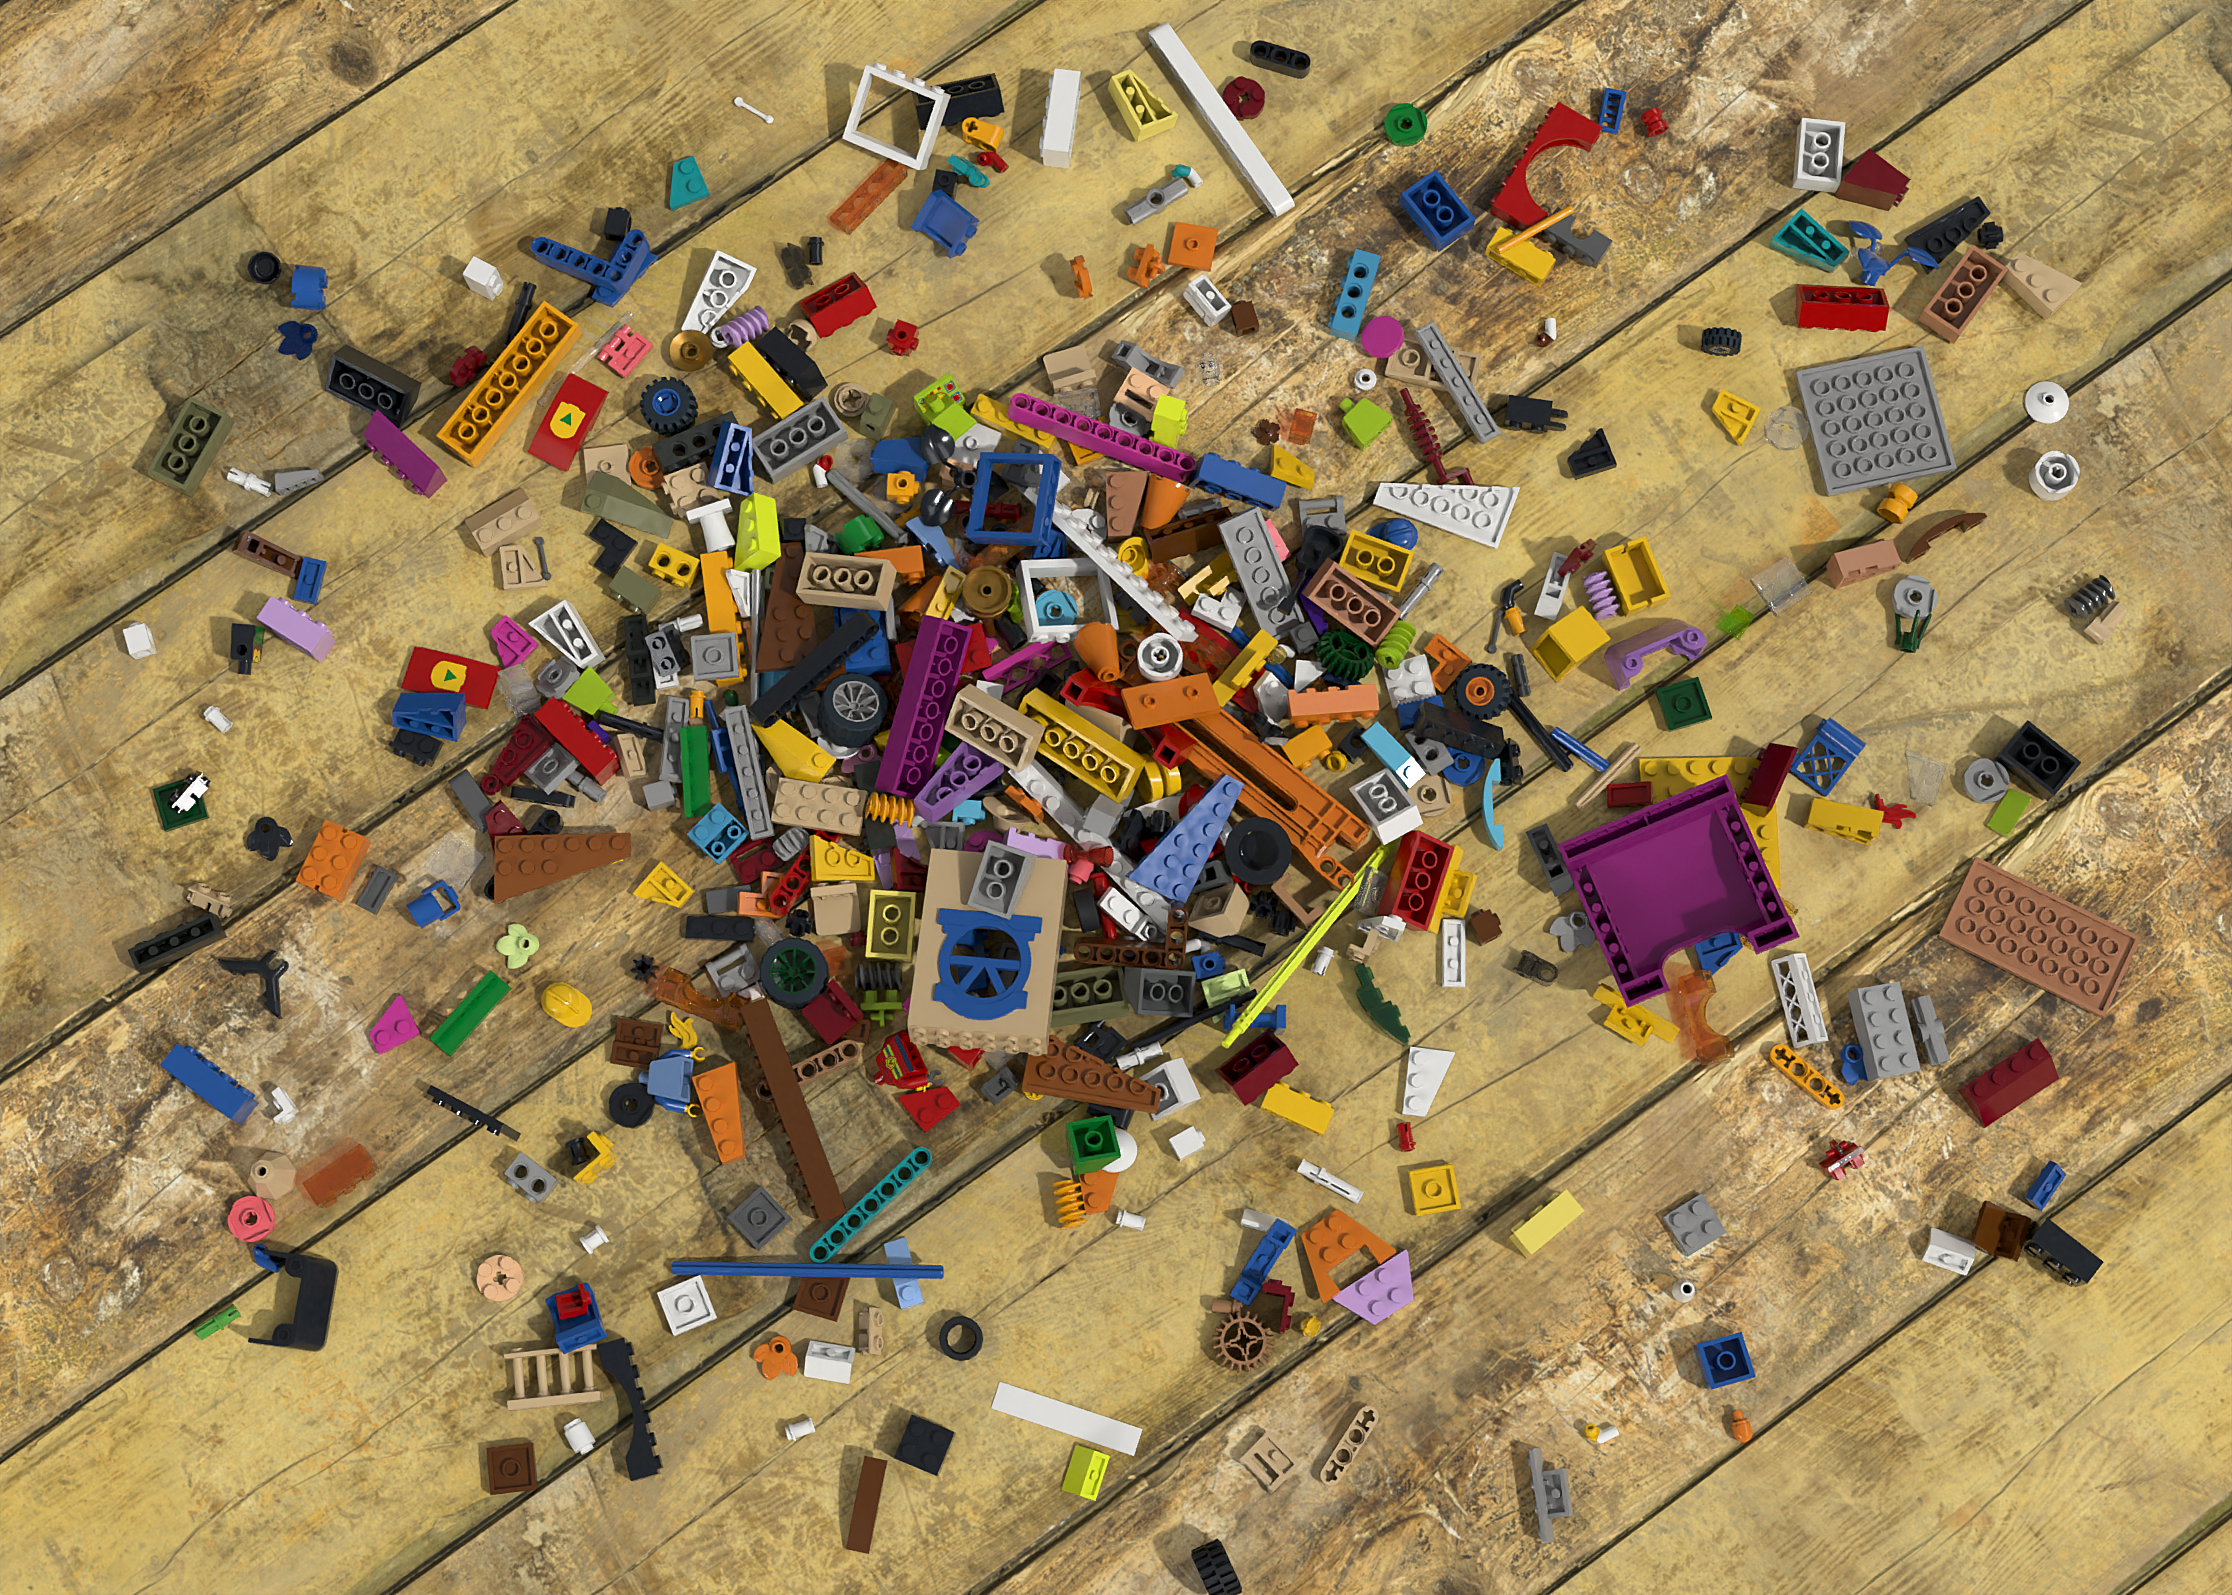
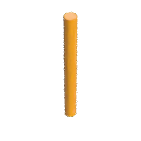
M1569 205L1501 243L1495 247L1498 254H1501L1574 213L1572 206Z

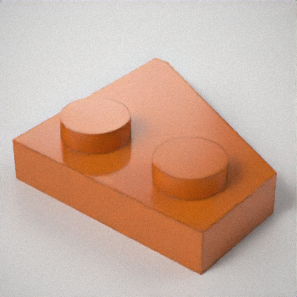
M1100 1169L1097 1172L1079 1175L1086 1215L1109 1210L1119 1172L1112 1173Z

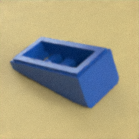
M1611 88L1604 89L1597 123L1603 127L1602 132L1618 134L1627 92ZM1608 97L1619 99V103L1607 101ZM1606 105L1618 107L1617 111L1606 109ZM1604 114L1616 115V119L1604 117ZM1603 121L1614 123V128L1602 125Z

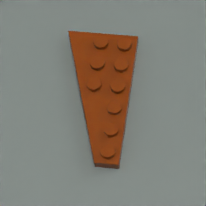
M631 833L495 836L494 903H501L503 900L521 896L523 893L552 885L580 873H586L599 866L631 857Z
M1049 1035L1047 1054L1040 1056L1028 1054L1022 1085L1023 1092L1153 1114L1158 1112L1161 1089L1137 1077L1133 1078L1123 1073V1070L1104 1063L1103 1060L1074 1045L1070 1046L1060 1041L1054 1035Z

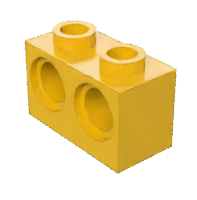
M659 542L648 564L653 576L662 580L665 577L672 580L671 583L679 588H684L685 586L690 589L702 567L699 559ZM661 560H670L667 566H659ZM682 568L690 569L687 575H679V571Z

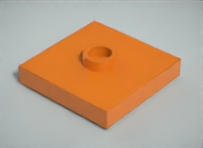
M1176 222L1168 265L1211 272L1218 229Z

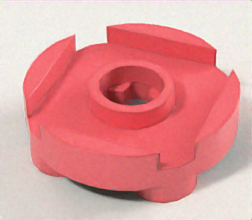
M256 1196L243 1197L234 1203L230 1215H228L229 1229L234 1236L242 1241H261L275 1229V1211L272 1205L263 1198ZM250 1213L254 1216L257 1215L254 1225L246 1223Z

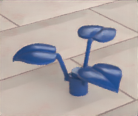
M1848 220V225L1856 234L1871 240L1870 250L1859 248L1858 258L1863 268L1859 278L1864 283L1875 286L1881 275L1885 276L1886 272L1904 256H1909L1915 262L1935 267L1937 270L1940 268L1929 253L1914 246H1907L1906 251H1903L1889 264L1884 258L1874 253L1876 239L1881 240L1883 237L1881 232L1869 223Z

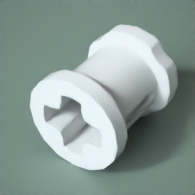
M596 1225L595 1229L585 1237L581 1236L579 1238L589 1254H592L593 1250L602 1243L609 1242L608 1237L599 1225Z

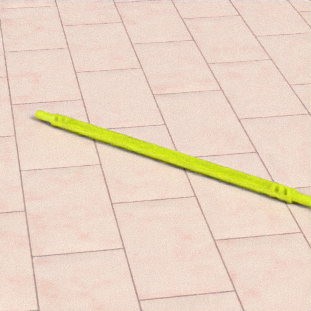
M1400 837L1385 845L1381 842L1354 875L1353 886L1347 889L1351 886L1350 880L1233 1023V1028L1221 1042L1225 1048H1229L1239 1034H1243L1395 848L1394 844Z

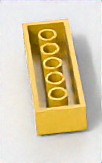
M1038 688L1024 696L1018 712L1045 727L1037 748L1038 752L1118 804L1131 794L1147 761L1146 758Z

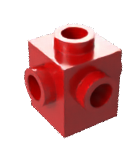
M897 319L894 329L890 328L886 337L889 349L893 354L910 357L912 350L916 351L919 344V339L917 338L919 335L918 326Z

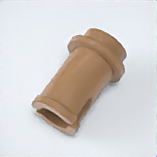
M1213 1298L1212 1313H1230L1235 1317L1236 1312L1241 1310V1302L1237 1301V1299L1231 1301Z

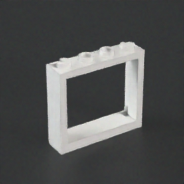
M877 62L867 64L842 139L914 169H926L951 95L944 93L945 90L939 86L933 85L929 87L925 85V81L913 77L912 80L905 77L906 73L895 69L890 71L886 69L887 65ZM874 75L936 100L918 156L856 131Z
M1091 558L1020 561L1015 572L1028 642H1041V644L1049 641H1057L1058 643L1073 641L1078 635V630L1086 625L1039 626L1030 578L1097 575L1106 625L1107 623L1111 624L1115 628L1116 633L1118 632L1119 626L1109 575Z

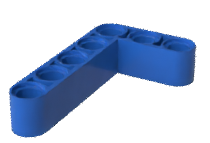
M631 230L624 238L611 263L546 237L534 239L531 249L538 261L544 265L613 292L623 293L631 285L650 250V244L641 230Z

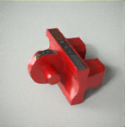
M1833 1139L1829 1142L1831 1149L1825 1152L1828 1158L1819 1163L1821 1169L1828 1172L1833 1179L1838 1181L1846 1176V1172L1842 1167L1846 1163H1849L1852 1169H1858L1865 1164L1861 1155L1864 1153L1862 1146H1857L1854 1142L1848 1145L1844 1140L1838 1144Z

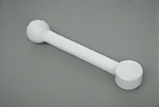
M741 97L735 99L736 106H743L764 118L768 124L773 122L774 118L771 115L767 116L744 103Z

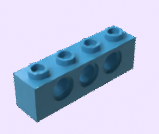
M1359 249L1355 250L1354 256L1349 255L1346 268L1350 269L1348 275H1343L1340 287L1343 288L1342 295L1337 294L1334 303L1337 311L1335 315L1331 314L1328 327H1331L1330 335L1352 342L1356 341L1381 256ZM1361 272L1365 277L1357 278L1354 274ZM1356 292L1359 296L1351 298L1348 293ZM1348 311L1353 316L1350 318H1346L1342 315V313Z

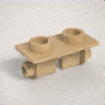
M197 883L188 888V890L192 891L187 897L191 904L207 909L208 903H211L209 912L223 918L231 915L232 909L229 907L238 902L232 899L230 894L216 892L204 883Z
M873 1307L862 1308V1313H859V1329H867V1334H859V1350H861V1355H881V1349L883 1348L882 1325L884 1322L882 1309Z

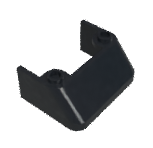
M264 1250V1255L286 1259V1272L292 1277L301 1278L293 1324L284 1323L278 1325L273 1331L272 1341L249 1338L248 1342L257 1345L310 1352L321 1351L325 1347L328 1338L339 1274L337 1264L323 1258Z

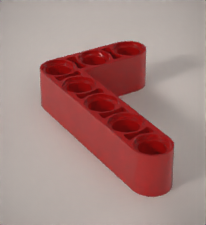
M803 828L810 835L821 837L820 839L827 842H834L836 844L840 842L841 833L828 836L825 833L826 831ZM810 842L770 896V910L776 916L786 915L812 880L811 869L809 871H802L800 869L802 865H809L811 867ZM791 882H795L799 885L796 889H790L787 887V885ZM783 900L786 904L782 907H777L774 905V902Z

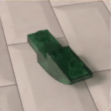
M1364 962L1356 965L1354 971L1362 988L1356 990L1355 995L1368 1017L1385 1035L1401 1046L1408 1045V1038L1411 1036L1406 1025H1401L1399 1020L1401 1013L1396 1004L1392 1005L1391 1000L1382 1004L1381 1000H1384L1379 987H1374L1372 970L1370 967L1366 968Z

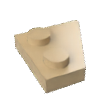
M522 545L499 547L504 592L547 588L546 580L542 578L536 565L530 560L527 555L528 553Z

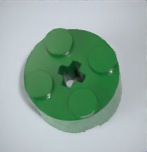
M868 513L866 517L862 514L842 526L845 530L841 534L837 531L833 536V540L845 556L878 551L882 547L880 543L884 540V534Z

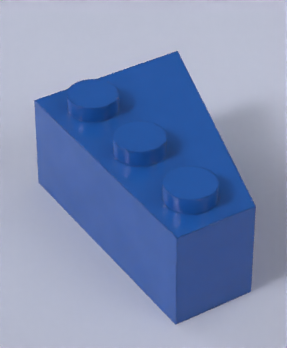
M723 420L706 482L707 485L746 496L754 493L752 478L754 477V471L752 470L751 457L753 456L752 428Z
M401 693L392 711L393 727L457 742L466 724L465 693Z

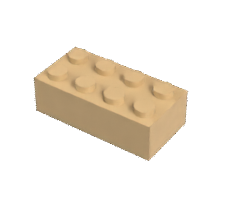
M806 552L796 593L807 604L887 611L897 570L887 559Z
M969 684L957 693L944 729L1020 773L1032 764L1045 727Z

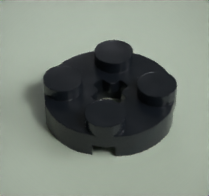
M622 1084L610 1095V1115L622 1127L636 1129L643 1126L651 1119L654 1113L655 1101L653 1095L648 1094L647 1088L642 1084ZM628 1100L631 1102L637 1101L636 1110H626L628 1108L626 1104Z

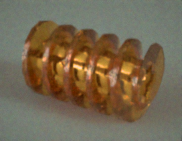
M1163 562V569L1158 567L1156 574L1151 573L1149 575L1150 580H1145L1148 582L1147 587L1152 592L1155 590L1163 598H1167L1164 591L1167 590L1172 593L1171 584L1179 587L1177 579L1180 578L1185 581L1186 578L1173 564Z

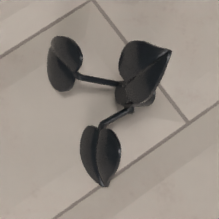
M930 424L921 438L920 450L923 458L929 464H937L941 460L943 465L957 472L954 476V483L956 485L954 488L945 492V494L939 489H930L921 497L920 512L923 523L928 527H934L948 521L955 511L954 501L947 498L950 494L960 489L971 488L970 494L973 498V487L977 483V469L974 471H962L961 467H956L947 462L945 459L950 458L955 450L954 439L946 430L937 427L935 424ZM993 470L986 503L994 502L1009 490L1006 482Z

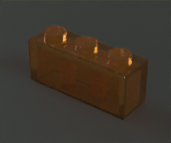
M358 1144L302 1184L318 1207L323 1208L325 1206V1208H328L337 1202L336 1198L343 1193L347 1195L357 1188L356 1184L362 1180L365 1182L376 1175L375 1171L379 1167L365 1146Z

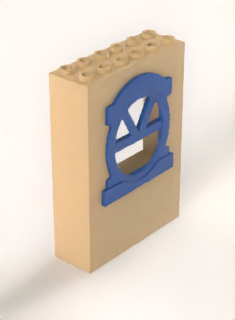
M931 848L907 1023L910 1042L920 1046L936 1044L942 1048L959 1046L965 1050L982 1048L987 1052L1005 1050L1010 1054H1017L1019 1052H1027L1033 1056L1047 1054L1068 882L1067 860L1036 857L1030 878L1009 920L967 905L984 853ZM973 929L1004 931L1017 944L1021 961L951 955V952L957 941ZM950 966L971 967L972 969L960 984L956 985L950 973ZM986 969L997 992V996L978 998L966 994L965 991L980 972ZM997 970L1016 971L1019 973L1014 983L1008 989H1005Z

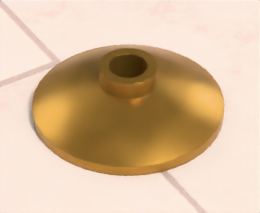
M686 330L674 337L669 347V354L677 368L686 372H696L706 367L711 361L713 346L710 339L704 333L697 330ZM690 351L696 352L694 356L688 355Z

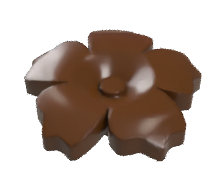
M1263 419L1259 424L1260 428H1255L1254 434L1256 438H1261L1260 444L1269 445L1270 441L1273 443L1279 441V433H1277L1280 430L1279 424L1274 422L1270 424L1268 419Z

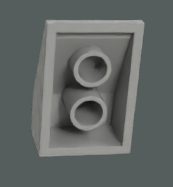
M988 840L967 905L1010 920L1030 878L1037 855L997 841Z

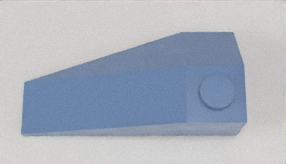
M921 515L905 523L907 532L911 533L910 539L916 545H921L922 551L943 573L949 565L961 571L941 529L942 524L928 527L923 523Z

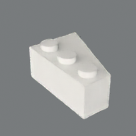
M563 600L528 623L574 663L585 670L588 666L594 667L605 660L604 655L574 605L567 600Z

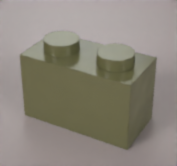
M623 565L608 586L614 599L620 603L624 600L629 604V608L638 615L643 613L647 616L662 596L660 589L625 565Z

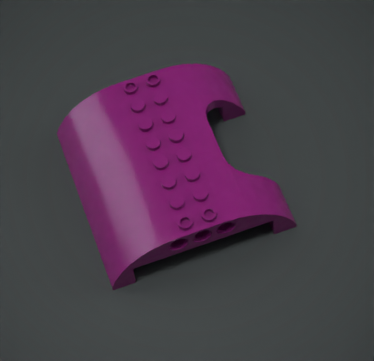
M1727 774L1557 844L1627 1008L1670 991L1663 974L1666 961L1678 951L1728 932L1738 933L1748 940L1753 951L1758 955L1800 937L1791 916L1788 915L1740 809L1735 791Z

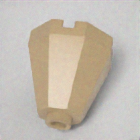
M266 1152L251 1162L247 1182L257 1197L278 1201L283 1198L282 1196L294 1190L298 1171L287 1155Z

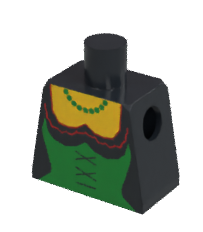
M232 623L230 658L238 661L237 674L251 675L252 663H260L265 628L256 625Z

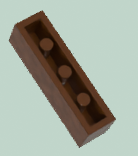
M1228 506L1145 531V540L1153 564L1165 563L1174 558L1184 557L1200 550H1207L1210 547L1225 544L1217 524L1233 517Z

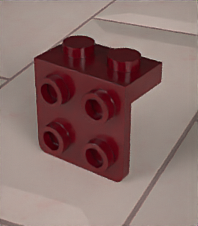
M1269 1279L1268 1283H1263L1261 1294L1284 1298L1278 1334L1283 1335L1285 1330L1289 1331L1292 1316L1287 1314L1288 1307L1292 1308L1294 1304L1295 1292H1291L1292 1286L1282 1285L1283 1281Z

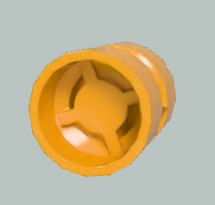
M1896 482L1890 487L1886 494L1887 498L1882 500L1877 511L1884 519L1895 524H1902L1909 513L1908 509L1912 508L1918 496L1908 486Z

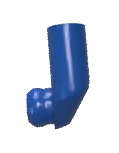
M262 1243L256 1244L253 1247V1252L257 1265L278 1273L282 1263L272 1259L270 1256L264 1255V1250H269L267 1246Z

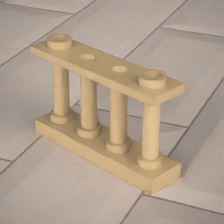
M591 1343L566 1354H563L560 1348L524 1352V1348L510 1349V1354H504V1359L513 1360L515 1396H513V1400L507 1401L508 1410L518 1411L604 1401L603 1392L597 1391V1387H594L591 1351L598 1350L597 1344ZM582 1352L585 1388H583V1393L574 1394V1391L571 1390L568 1354ZM559 1355L562 1391H559L560 1395L551 1396L550 1392H548L545 1356ZM536 1357L539 1393L536 1394L537 1398L527 1399L524 1390L522 1359Z

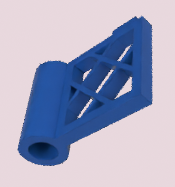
M1831 717L1828 720L1822 719L1816 727L1819 732L1801 756L1799 754L1795 755L1791 764L1792 768L1789 770L1825 797H1827L1866 745L1865 742ZM1816 742L1825 747L1826 756L1813 757L1812 748ZM1829 750L1835 755H1829ZM1810 752V758L1804 759ZM1839 757L1846 764L1841 770L1832 771L1830 758ZM1827 759L1828 771L1816 773L1814 760ZM1811 761L1813 774L1804 775L1797 768L1801 762ZM1838 773L1837 776H1836V777L1834 778V780H1833V775H1832V774ZM1829 774L1831 784L1824 790L1818 785L1817 776Z

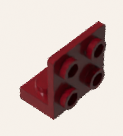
M834 979L827 984V990L801 1010L804 1017L828 1045H832L864 1018L861 1010Z

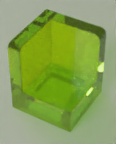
M1736 604L1721 626V629L1739 640L1755 615Z

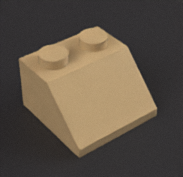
M1237 883L1200 892L1188 919V925L1217 937L1234 935L1238 933L1251 902Z

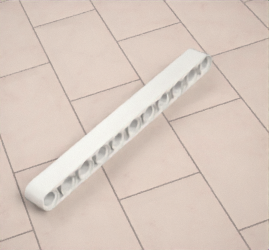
M1164 22L1147 33L1148 38L1272 215L1277 218L1295 206L1294 201L1169 23Z

